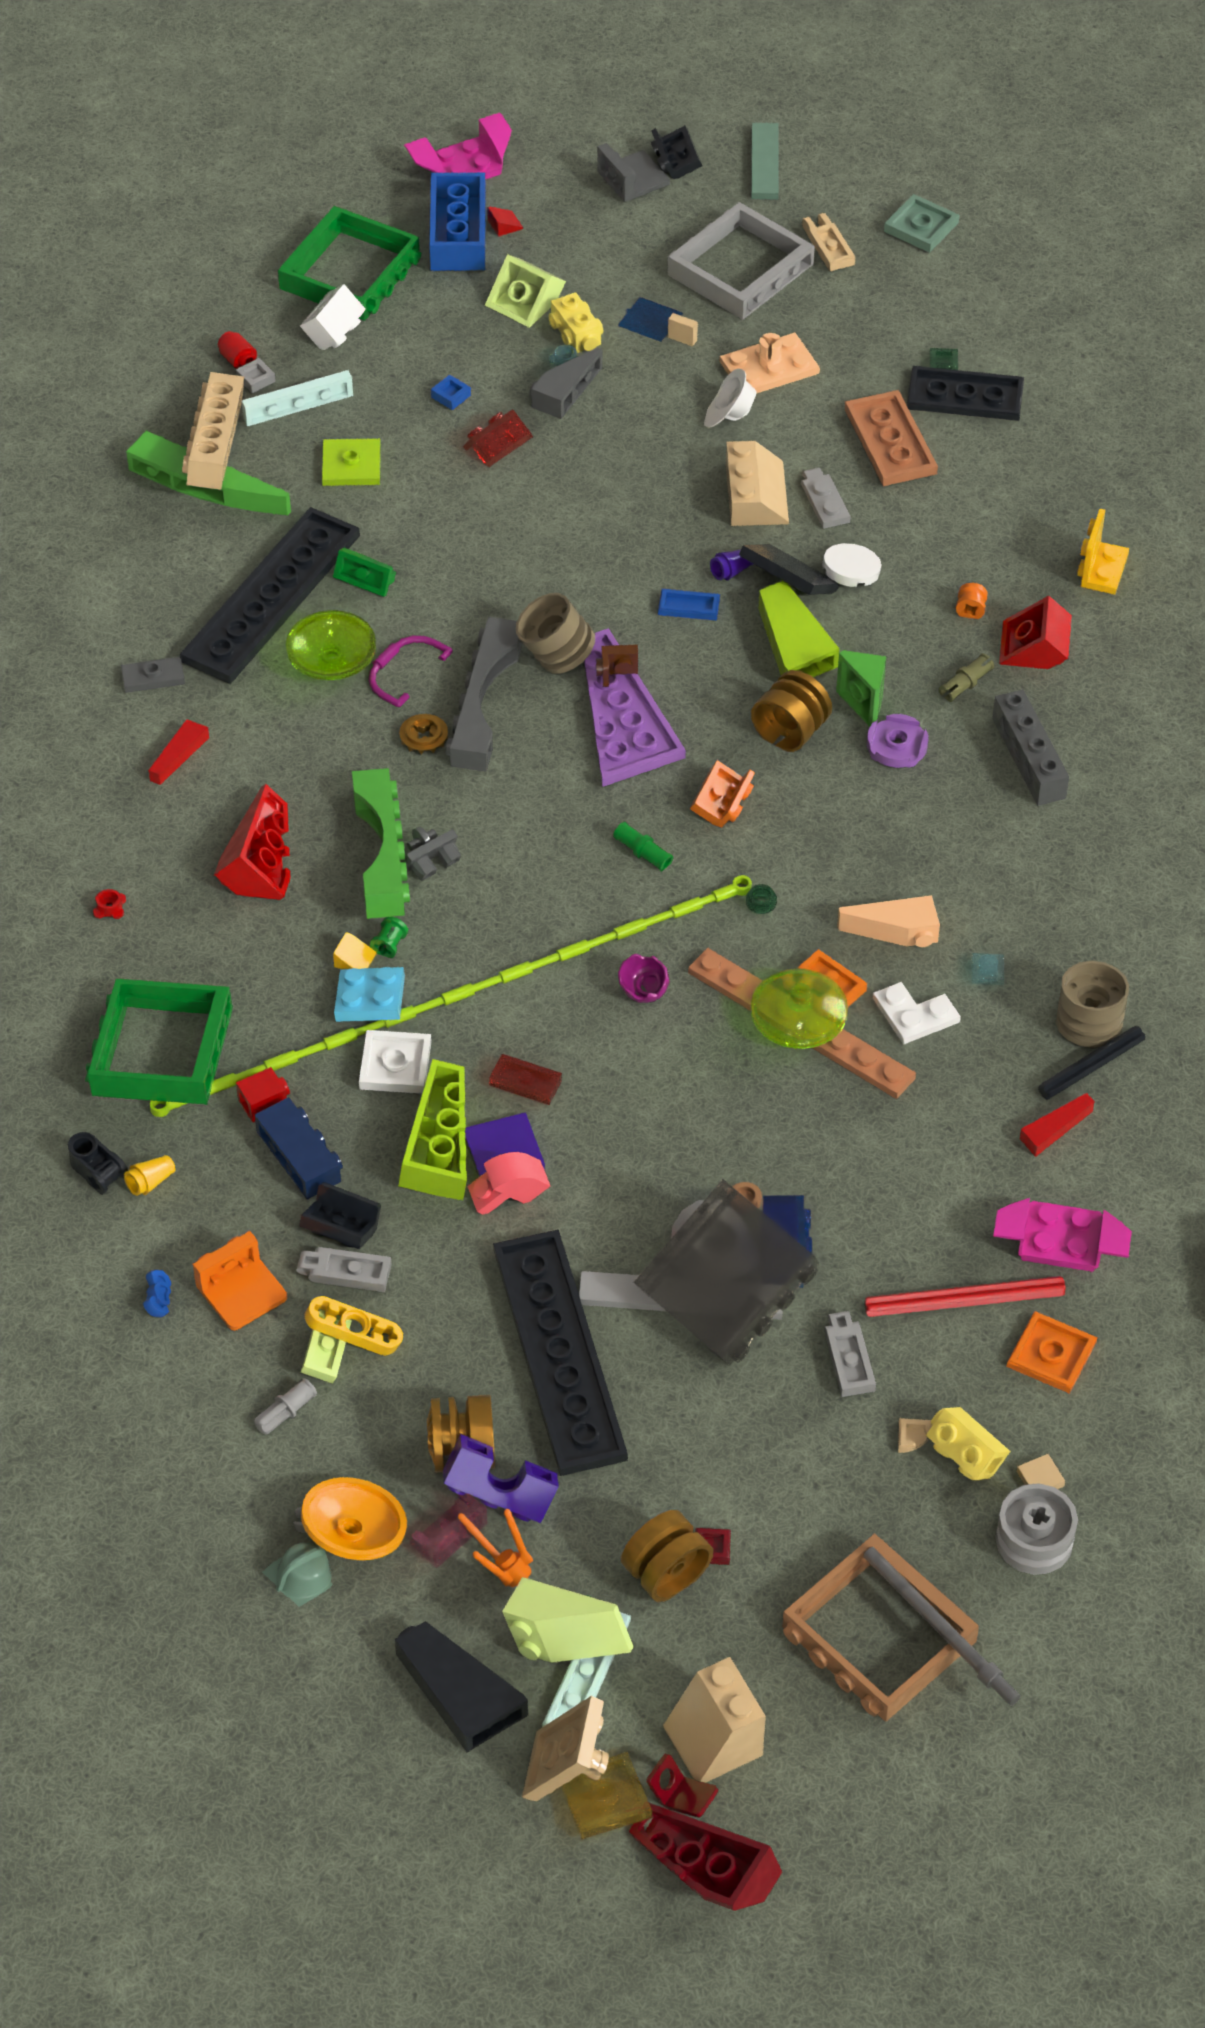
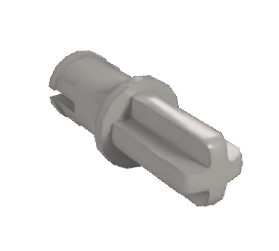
M302 1378L298 1384L283 1396H276L275 1402L254 1419V1424L258 1431L268 1435L287 1418L291 1417L293 1419L298 1409L317 1396L315 1387L310 1381Z

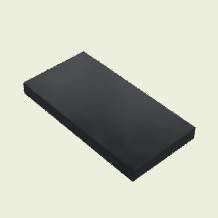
M912 366L907 407L909 410L1019 421L1024 377Z

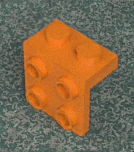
M251 1231L242 1236L232 1238L223 1247L212 1253L204 1254L197 1262L193 1263L197 1289L231 1330L242 1328L287 1300L286 1290L260 1260L258 1240Z

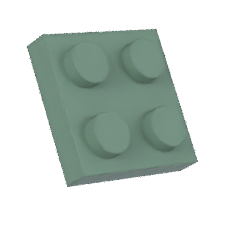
M913 194L884 223V232L930 253L959 223V214Z

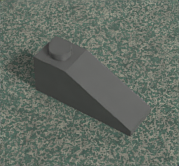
M597 347L546 371L530 388L529 395L532 397V408L562 419L602 369V349Z

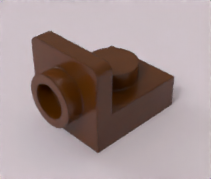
M638 644L601 646V658H596V677L602 676L603 687H609V675L638 674Z

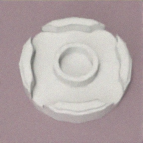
M845 543L833 545L827 549L822 562V567L826 569V575L830 579L849 587H857L858 583H865L864 586L871 585L878 579L882 566L880 558L873 551L863 546Z

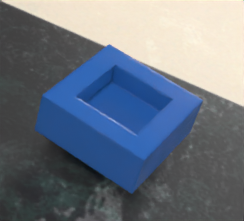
M448 375L431 389V398L451 410L471 396V387L451 375Z

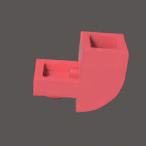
M511 1152L498 1155L484 1163L486 1172L467 1186L477 1212L484 1215L493 1211L508 1198L515 1199L523 1204L531 1202L548 1189L550 1183L539 1159L526 1153Z

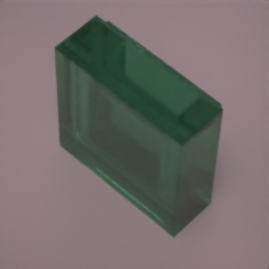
M930 348V367L958 370V349Z

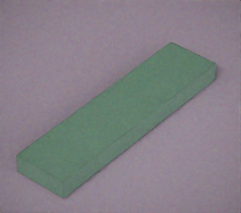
M752 123L751 199L778 200L779 123Z

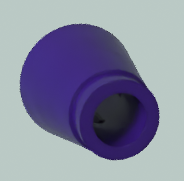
M741 550L720 552L711 559L710 569L717 580L725 579L728 581L753 565V563L740 557L739 553Z

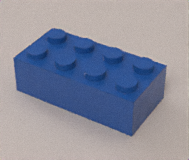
M485 172L431 173V271L485 270Z

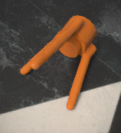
M509 1509L504 1510V1515L518 1552L507 1549L499 1553L463 1513L458 1514V1519L495 1559V1564L478 1551H474L472 1556L496 1575L505 1586L516 1587L522 1577L528 1578L532 1571L528 1564L533 1561V1558L525 1548L516 1522Z

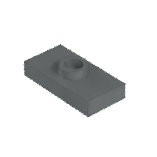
M180 657L121 665L125 693L185 684Z

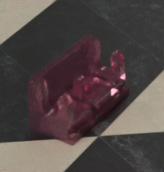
M458 1494L459 1498L455 1501V1504L422 1533L416 1531L412 1534L413 1539L410 1541V1545L436 1568L473 1537L458 1519V1514L463 1513L479 1531L488 1524L487 1507L482 1503L480 1504L470 1494Z

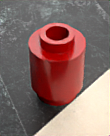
M228 331L218 340L220 354L235 369L257 358L256 349L239 333Z

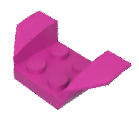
M499 112L479 119L478 137L437 151L434 150L426 137L404 144V147L416 165L434 173L485 172V179L500 175L502 172L503 156L512 129Z
M1030 1198L997 1210L993 1237L1020 1241L1018 1255L1021 1256L1022 1261L1093 1272L1095 1268L1099 1267L1101 1254L1129 1257L1132 1231L1106 1210H1103L1102 1214L1100 1211L1038 1201L1030 1202Z

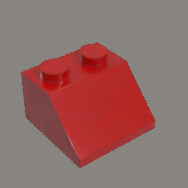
M1047 596L1003 620L999 664L1039 669H1050L1062 664L1069 657L1072 615L1054 599Z

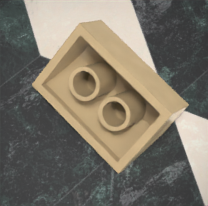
M756 441L727 442L726 473L731 526L789 524L783 461Z

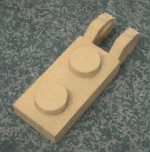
M826 213L818 215L819 227L815 226L810 217L802 219V225L808 238L815 246L816 251L829 271L855 265V255Z

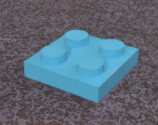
M404 968L340 969L334 1009L336 1022L400 1019L405 980Z

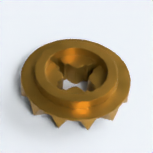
M418 714L408 718L401 725L399 732L402 745H406L409 752L418 750L421 755L426 750L434 753L437 747H444L445 740L448 739L446 723L441 718L431 714ZM426 731H429V737L423 736L419 738V732L424 734Z

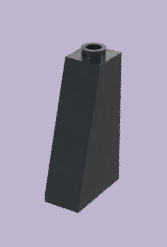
M424 1621L416 1627L410 1626L404 1629L395 1639L397 1657L466 1752L471 1751L528 1716V1700L524 1694L428 1622Z

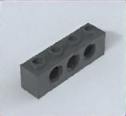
M1024 690L995 696L992 719L1037 806L1066 799L1069 775Z

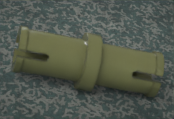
M984 653L980 654L968 666L960 667L954 677L939 687L940 695L942 696L948 690H952L944 698L949 702L954 701L966 689L974 688L981 677L994 669L993 661L991 660L982 666L981 664L990 657Z

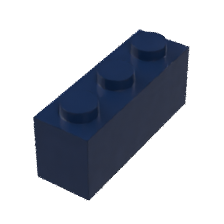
M288 1097L255 1114L257 1133L307 1200L317 1195L318 1186L322 1182L331 1185L341 1182L340 1170L343 1169V1165L335 1151L330 1152L328 1150L322 1133L318 1129L313 1130L309 1124L307 1114L301 1106L296 1107Z

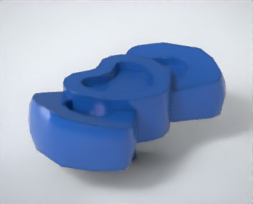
M152 1270L146 1274L149 1287L146 1291L147 1297L143 1302V1306L150 1316L160 1318L169 1313L167 1305L170 1304L171 1280L163 1270Z

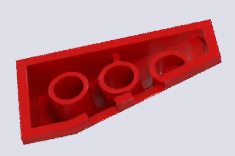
M267 784L260 788L226 846L214 875L236 895L281 900L285 896L291 879L290 870L286 867L283 869L282 857L290 856L289 847L284 845L281 835L289 831L288 803Z

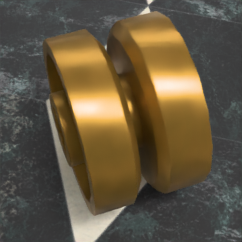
M668 1510L645 1523L632 1536L622 1552L621 1563L633 1577L641 1579V1586L656 1602H663L671 1599L700 1578L713 1558V1548L698 1532H693V1525L679 1510Z

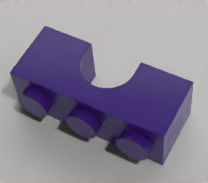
M460 1434L443 1469L444 1484L456 1494L466 1495L467 1493L479 1498L488 1507L509 1509L520 1520H534L541 1523L559 1488L557 1473L525 1460L520 1471L515 1476L508 1479L497 1478L489 1472L494 1462L493 1447Z

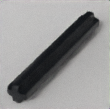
M1134 1026L1042 1082L1038 1087L1042 1097L1046 1100L1052 1098L1138 1045L1146 1038L1144 1032H1142L1139 1026Z

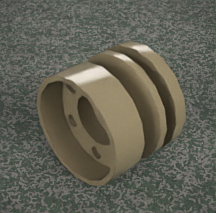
M548 593L532 601L522 611L516 623V634L520 641L533 653L541 666L552 674L565 673L576 668L589 656L595 644V633L591 626L579 615L569 599L560 593Z
M1098 961L1079 962L1068 968L1062 977L1056 1025L1059 1032L1068 1041L1079 1046L1091 1048L1101 1047L1122 1033L1129 993V983L1126 976L1118 968Z

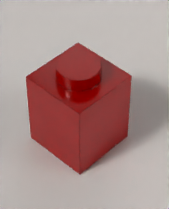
M272 1067L236 1082L238 1101L252 1123L255 1122V1114L286 1099L287 1095L290 1094L287 1082L282 1076L278 1078Z

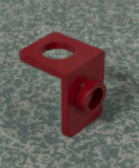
M666 1753L661 1757L646 1779L647 1784L662 1806L669 1810L697 1818L704 1814L719 1792L715 1785L684 1777L672 1756ZM668 1768L670 1771V1781L662 1789L660 1787V1776Z

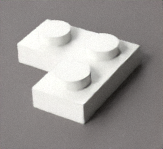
M902 982L873 993V1000L903 1044L960 1022L961 1016L946 994L916 1004Z

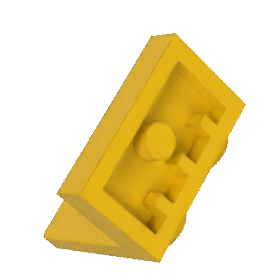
M1099 509L1097 518H1091L1087 535L1090 536V539L1084 538L1080 555L1085 556V559H1081L1078 576L1082 577L1081 587L1115 595L1129 554V548L1101 542L1105 510Z

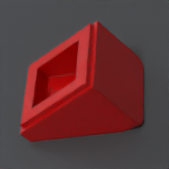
M487 207V220L498 237L523 229L513 211Z

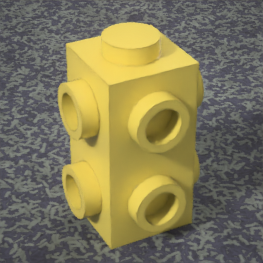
M576 292L551 301L549 322L553 329H559L566 346H571L575 353H579L584 350L591 351L601 345L602 323L598 318L595 319L590 312L588 304L585 301L583 302Z
M961 1407L944 1408L938 1411L932 1418V1427L926 1434L935 1443L933 1445L934 1449L944 1457L953 1459L959 1465V1471L971 1480L991 1478L1010 1453V1450Z

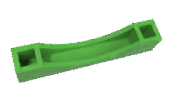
M389 768L352 771L356 815L366 821L376 831L382 841L379 855L363 873L367 919L404 916V902H410L409 884H402V881H407L406 862H400V860H405L404 842H397V840L403 839L401 821H395V819H400L399 800H392L398 799L396 780L390 781Z

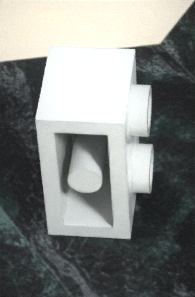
M343 284L328 292L300 327L319 349L325 350L331 346L335 349L346 340L345 333L353 330L360 323L359 317L365 311V308Z

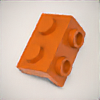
M717 760L712 765L690 810L711 824L721 828L728 820L734 822L743 808L739 805L740 801H744L754 787L750 782L755 772L749 770L742 777Z

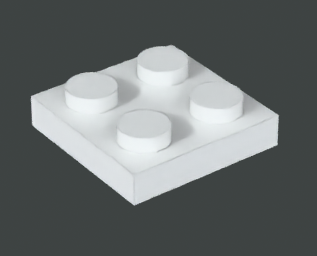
M367 1030L359 1077V1089L422 1094L427 1078L431 1034Z

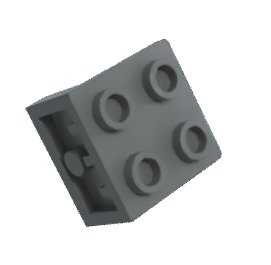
M607 143L597 146V172L624 202L670 184V178L644 150L621 158L619 153L614 152Z

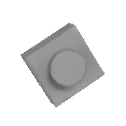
M260 358L236 369V376L244 377V386L251 393L276 382L275 373Z

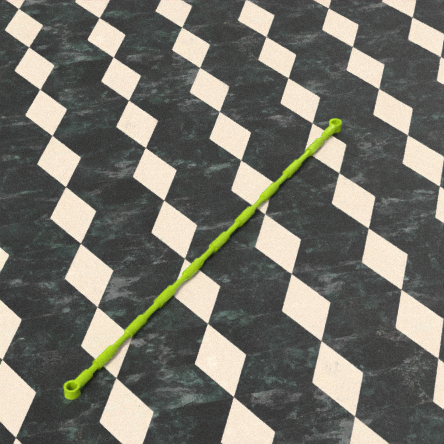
M737 876L732 884L714 890L705 897H695L674 905L668 911L647 919L640 918L616 927L612 932L589 941L586 939L531 963L526 961L498 972V975L473 985L468 983L442 993L436 999L414 1007L410 1005L402 1008L400 1019L378 1020L356 1029L352 1027L323 1038V1041L296 1052L292 1050L263 1061V1064L238 1074L231 1073L213 1081L210 1095L236 1086V1082L272 1067L274 1071L298 1062V1059L326 1048L331 1050L357 1040V1037L366 1034L367 1030H377L384 1026L389 1028L415 1018L416 1014L442 1004H445V1006L473 996L475 992L500 982H503V984L531 974L533 970L558 960L561 962L589 952L592 947L616 938L618 940L623 939L671 917L675 919L702 909L703 905L714 901L718 903L736 895L745 896L751 892L752 881L747 876ZM738 884H745L747 886L739 887ZM151 1100L150 1111L156 1117H164L170 1110L188 1103ZM158 1104L165 1105V1107L161 1109L155 1108V1106Z

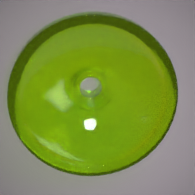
M326 610L302 618L291 628L286 639V652L289 661L299 672L315 679L339 680L353 676L368 666L376 652V637L371 626L361 617L345 611Z
M795 968L776 972L757 986L751 1000L752 1019L760 1033L770 1041L788 1048L807 1049L823 1045L840 1033L847 1020L848 1003L843 990L830 977L814 970Z

